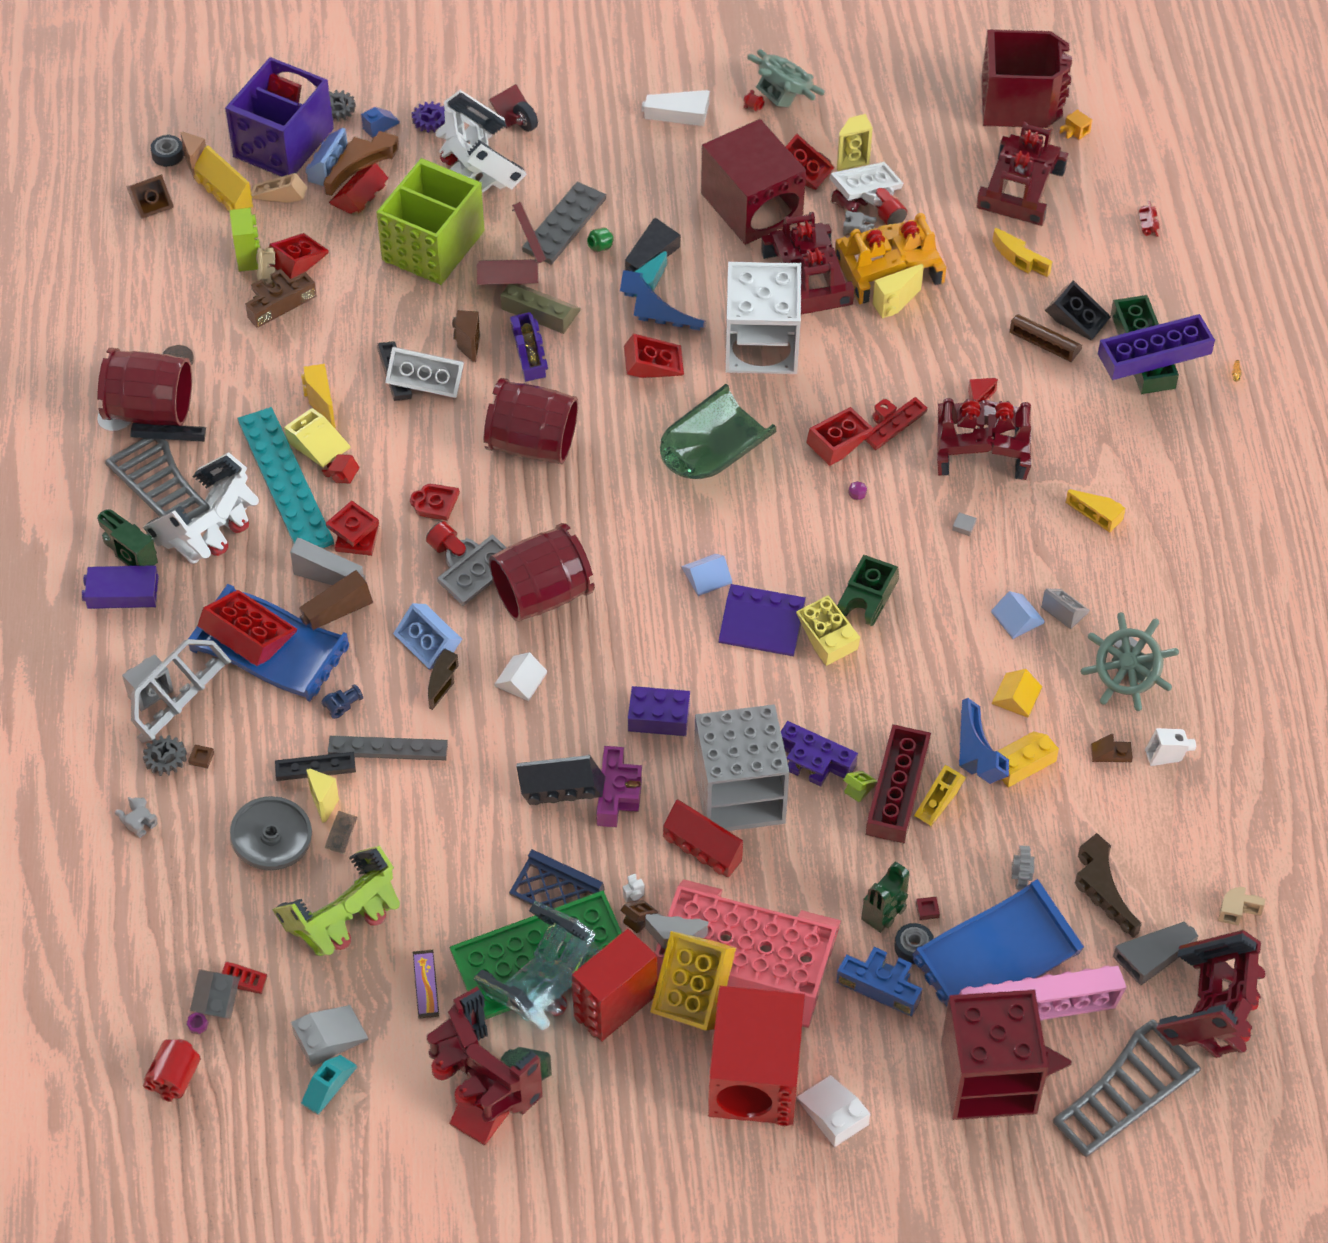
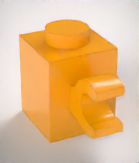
M1077 109L1067 115L1065 125L1060 127L1059 133L1067 132V139L1073 135L1080 140L1091 132L1092 119Z

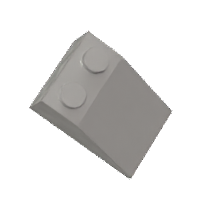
M351 1005L309 1013L291 1022L293 1034L311 1067L369 1040Z

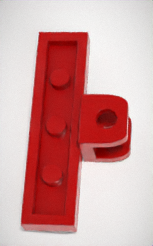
M916 397L898 410L889 400L882 399L875 405L874 409L876 412L872 414L873 420L878 425L874 427V432L865 441L874 450L879 449L924 415L928 408Z

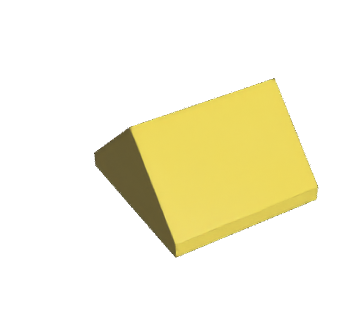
M308 769L306 771L310 792L321 821L324 823L328 820L339 801L336 778Z

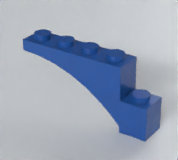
M623 270L620 292H624V296L634 297L637 294L633 316H638V320L648 321L650 318L655 319V323L666 324V321L673 322L672 326L683 327V324L690 325V329L700 330L701 327L705 328L706 320L684 314L663 301L646 283L643 273Z
M969 698L962 700L959 766L971 775L977 773L980 778L989 784L1008 777L1009 759L998 751H994L989 745L982 728L981 706Z

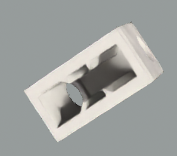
M1156 728L1145 749L1150 766L1180 762L1187 751H1195L1196 742L1194 739H1187L1186 733L1182 729Z

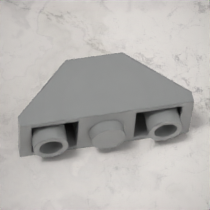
M646 914V929L663 949H666L670 931L704 938L708 935V921H703L702 919H683L679 916L666 917L660 914Z

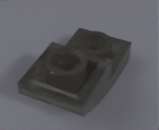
M338 811L325 849L345 854L358 817Z

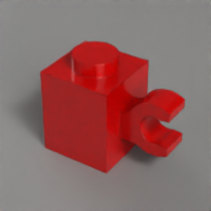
M337 454L334 461L326 465L328 469L321 472L325 477H332L335 483L350 484L360 467L352 455Z

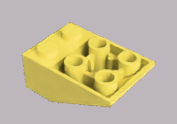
M313 408L284 427L288 443L321 467L333 461L337 454H343L351 448L330 422Z
M829 595L796 611L815 652L826 666L858 650L860 636Z

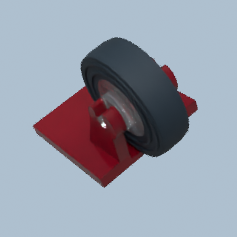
M517 84L489 99L496 113L505 119L506 129L514 124H518L523 130L529 132L538 126L537 114L534 108L527 103Z

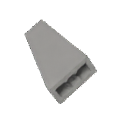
M297 538L290 551L294 575L329 585H334L355 570L364 579L366 578L362 566L301 538Z

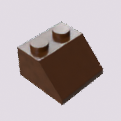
M162 174L126 186L132 203L141 219L174 207Z
M457 310V315L453 317L452 327L455 328L453 339L457 342V348L472 362H476L480 341L479 312Z

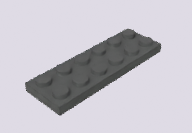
M580 182L574 184L535 231L547 258L544 260L551 265L555 262L606 200L605 193ZM527 240L522 246V251L534 256Z

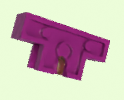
M604 746L601 771L606 778L603 796L599 797L597 802L596 822L597 826L617 827L619 810L639 812L642 765L624 764V747Z

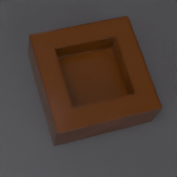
M194 745L188 760L189 765L208 769L214 755V749Z

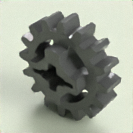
M335 90V93L329 91L333 120L334 118L337 121L340 118L346 120V116L351 117V113H355L356 108L354 97L350 96L349 92L344 94V90L340 93L338 90Z
M161 735L160 740L154 739L153 744H146L147 749L143 750V760L146 768L151 769L153 774L158 771L159 776H162L163 772H166L169 776L170 771L173 770L177 773V767L183 768V762L187 760V752L183 742H179L177 737L171 740L170 735L166 739H163Z

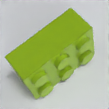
M251 208L230 210L238 271L258 270L256 254L258 253V248H260V241L256 239L259 237L258 228L254 227V225H257L255 214L252 215Z

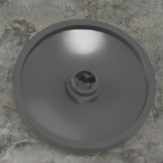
M266 796L246 803L237 811L230 826L231 845L237 856L246 864L261 870H280L292 866L306 854L311 843L312 827L309 817L299 805L282 797Z

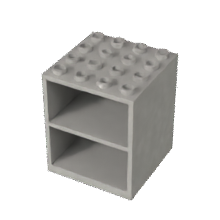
M775 704L695 714L694 770L703 815L728 831L786 824L789 768Z

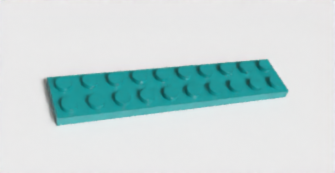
M269 407L238 417V424L293 544L297 538H301L321 548L334 545V539L329 529L326 528V522L273 408Z

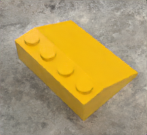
M670 931L650 1012L706 1031L714 1030L719 986H727L736 948L719 942Z

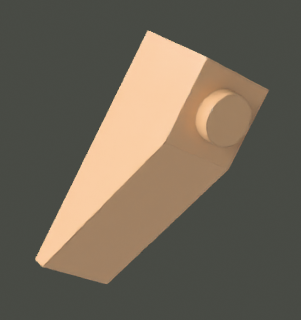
M294 173L254 184L251 195L252 199L291 203L304 198L307 186Z

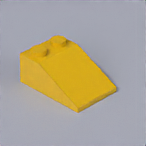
M325 363L303 367L304 374H301L302 385H306L303 386L304 397H308L309 404L314 410L322 414L336 428Z

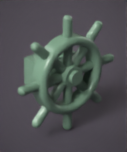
M762 49L757 51L761 58L748 54V60L759 65L758 73L762 75L756 88L775 105L790 107L796 94L805 95L810 100H815L816 98L812 92L821 96L825 94L824 89L813 84L812 74H808L787 58L768 55Z
M1120 612L1117 614L1119 630L1110 634L1105 640L1094 633L1088 634V639L1100 647L1096 656V665L1082 668L1081 674L1098 673L1103 683L1108 687L1100 698L1101 704L1105 705L1113 693L1117 692L1124 695H1132L1135 710L1141 711V693L1146 692L1155 684L1166 691L1172 689V685L1160 676L1163 670L1164 658L1178 655L1179 650L1172 648L1162 651L1158 642L1152 637L1160 623L1158 619H1153L1144 632L1134 628H1127L1125 615ZM1129 637L1140 638L1135 647L1130 644ZM1122 640V645L1119 649L1113 646L1117 641ZM1146 643L1151 648L1152 653L1144 654L1141 652ZM1109 652L1114 657L1111 660L1112 662L1106 663L1107 654ZM1117 668L1119 671L1114 679H1112L1107 670ZM1128 672L1130 686L1119 685Z

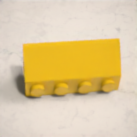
M209 145L205 146L194 166L196 182L198 184L201 183L208 193H212L219 203L221 202L225 205L229 212L235 209L252 208L253 201L250 183Z

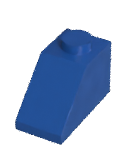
M373 107L361 114L362 127L372 138L379 131L384 132L400 123L390 111L378 107Z

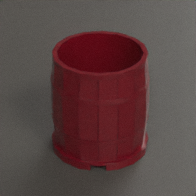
M108 348L106 353L110 354L108 358H103L98 378L97 397L98 400H102L103 407L99 408L101 418L103 420L118 419L141 424L182 426L189 412L192 395V367L189 358L153 352L120 351L119 348Z
M500 378L492 393L496 395L494 404L489 403L486 414L483 441L488 446H485V449L490 451L496 449L523 458L563 464L568 456L575 433L578 416L577 396H571L557 390L527 383L509 382L506 378Z
M566 523L558 524L555 529L526 538L490 556L489 568L494 585L503 605L515 621L520 622L524 619L541 615L569 603L581 595L587 596L593 593L595 584L594 582L590 584L589 577L593 573L589 560L576 534L571 536L567 531L571 528Z

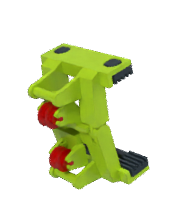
M380 846L360 850L349 857V859H353L352 863H356L354 867L358 866L356 870H360L359 875H364L354 881L355 884L335 901L314 913L305 911L308 908L303 907L305 903H300L303 901L302 899L289 903L284 902L272 909L285 931L292 933L296 937L300 936L316 955L323 956L331 955L335 949H346L350 945L351 936L347 931L345 921L352 919V914L358 912L371 926L382 924L386 919V911L398 909L400 901L390 882L393 879L392 870L394 867Z

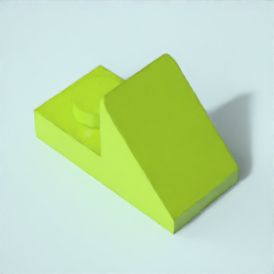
M864 771L848 773L843 780L848 784L844 793L857 802L862 801L877 784V780Z

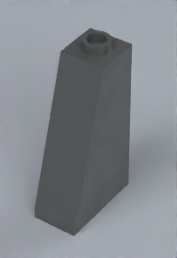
M1181 922L1118 944L1115 947L1113 958L1140 985H1143L1178 959L1180 945L1196 942L1198 935L1193 927L1188 926L1185 922Z

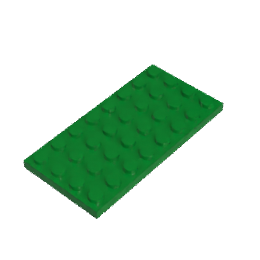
M604 891L551 909L554 911L552 913L571 922H573L572 919H575L583 924L585 927L582 929L589 933L585 941L573 936L563 927L557 924L552 926L534 915L449 946L466 991L468 992L478 986L484 996L485 1020L517 1007L511 1001L492 991L487 992L479 984L481 980L477 977V974L482 969L492 974L497 981L509 987L513 985L523 990L532 1002L545 998L551 993H558L572 988V983L567 976L569 968L576 963L584 965L622 933Z

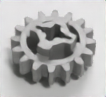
M1020 845L1018 855L1013 856L1011 879H1015L1017 890L1024 889L1028 886V881L1033 880L1035 857L1031 856L1030 846Z

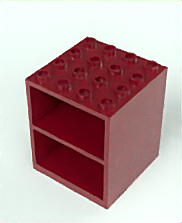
M1035 989L949 995L941 1048L952 1120L1037 1114L1049 1067Z

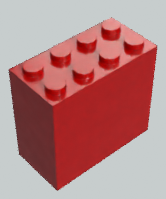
M627 928L572 974L573 1016L579 1024L583 1023L594 1038L597 1037L603 1042L654 999L657 987V954Z

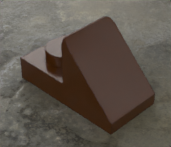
M1109 734L1091 743L1092 762L1132 763L1131 742H1114V734Z
M644 900L624 904L620 910L626 915L623 923L636 933H639L646 926V914H658V911Z

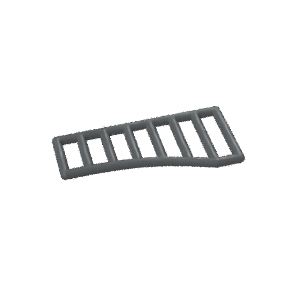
M143 438L105 461V464L159 517L179 506L182 507L180 510H184L197 503L199 507L185 515V517H190L188 520H191L210 508L209 504L196 493L180 473L171 454L169 444L165 439ZM153 441L159 443L119 467L115 464ZM163 450L164 455L129 475L125 473L128 469ZM163 463H168V467L138 484L134 482L137 478ZM171 473L174 475V478L148 493L143 491V489ZM178 483L181 485L180 489L157 502L152 499ZM186 493L190 496L167 511L162 509V507Z
M1155 1020L1148 1021L1136 1030L1119 1057L1103 1077L1072 1105L1054 1117L1053 1123L1084 1156L1091 1155L1200 1072V1066L1180 1045L1172 1046L1156 1029L1158 1023ZM1153 1030L1190 1069L1181 1075L1144 1035ZM1137 1042L1161 1065L1174 1081L1165 1086L1132 1052ZM1127 1059L1159 1091L1157 1094L1149 1098L1121 1067ZM1115 1075L1143 1103L1134 1110L1109 1084ZM1102 1089L1127 1114L1120 1122L1095 1098ZM1089 1103L1112 1128L1102 1134L1080 1109ZM1074 1115L1096 1140L1086 1146L1064 1122L1070 1116Z

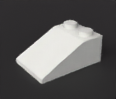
M831 1075L796 1097L800 1105L834 1147L869 1125V1111L853 1093Z

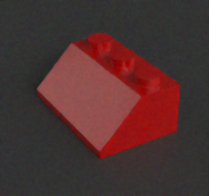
M377 163L371 164L358 170L329 201V204L349 214L360 213L366 208L365 204L376 197L375 193L386 186L385 182L389 178Z

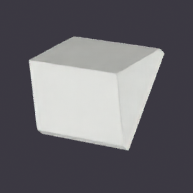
M530 652L515 655L494 686L529 701L546 676L547 670Z

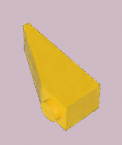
M1072 489L1067 491L1065 503L1109 533L1124 519L1126 508L1111 498Z
M945 764L914 816L932 826L955 797L966 777Z

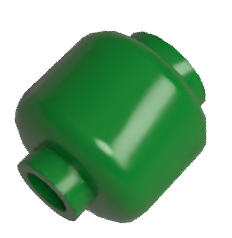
M603 227L592 230L587 237L589 248L595 252L610 249L614 241L613 234Z

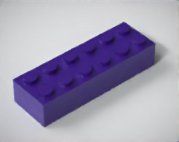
M1197 314L1102 339L1099 343L1098 356L1111 380H1116L1211 355L1215 339L1202 316Z

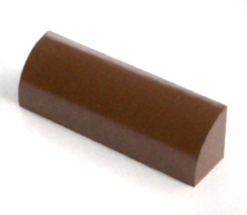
M1017 314L1011 320L1009 333L1071 363L1082 350V344L1020 314Z

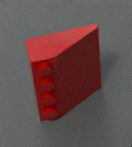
M236 590L203 607L197 625L205 633L210 634L219 640L220 643L225 644L234 650L235 653L240 654L256 666L269 660L297 632V628L240 590Z

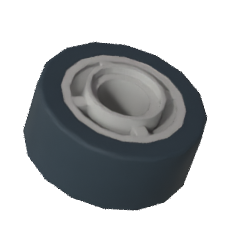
M173 135L157 137L151 144V154L154 162L164 167L174 166L181 162L184 157L182 141Z
M909 923L902 926L897 931L894 942L898 958L915 964L913 953L916 948L933 940L934 936L922 924Z

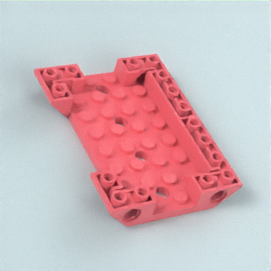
M683 879L677 887L667 917L679 916L683 919H702L703 921H708V935L703 939L736 948L727 986L805 994L802 1026L809 1028L820 993L821 981L828 958L832 954L841 920L801 910L797 917L723 898L721 897L723 889ZM722 935H729L731 940L722 941L720 937ZM659 943L655 954H657V983L666 951ZM768 945L771 947V950L763 952L760 947ZM802 956H809L812 960L804 963L800 958Z

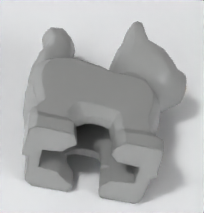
M846 211L843 235L850 234L854 229H859L861 233L874 229V224H864L865 222L876 223L877 218L864 215L861 212L853 213Z
M128 797L132 812L125 815L122 810H116L115 814L119 816L121 822L128 830L141 838L147 833V831L143 830V825H148L150 829L154 828L158 824L157 817L146 808L147 801L145 798Z

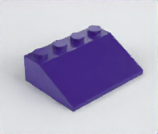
M731 584L718 643L794 657L802 625L796 611L805 607L806 597Z

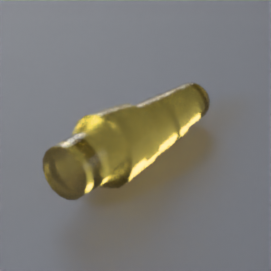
M1235 360L1232 370L1235 382L1240 381L1242 376L1239 360Z

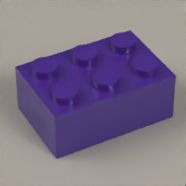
M632 686L628 712V732L687 736L690 691Z

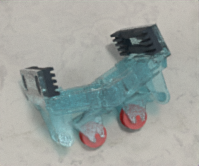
M535 900L529 912L544 921L549 927L534 953V959L530 960L504 984L497 981L492 974L483 969L474 977V980L488 997L511 1008L523 1020L531 1021L538 1028L544 1030L549 1026V1019L544 1011L555 1016H559L566 1011L567 1000L561 995L572 986V974L586 963V956L592 958L601 949L593 942L596 933L577 919ZM563 945H564V946H565V950L563 951L561 957L557 959V957H558V955H559V953H560V951H561V949H562V947H563Z

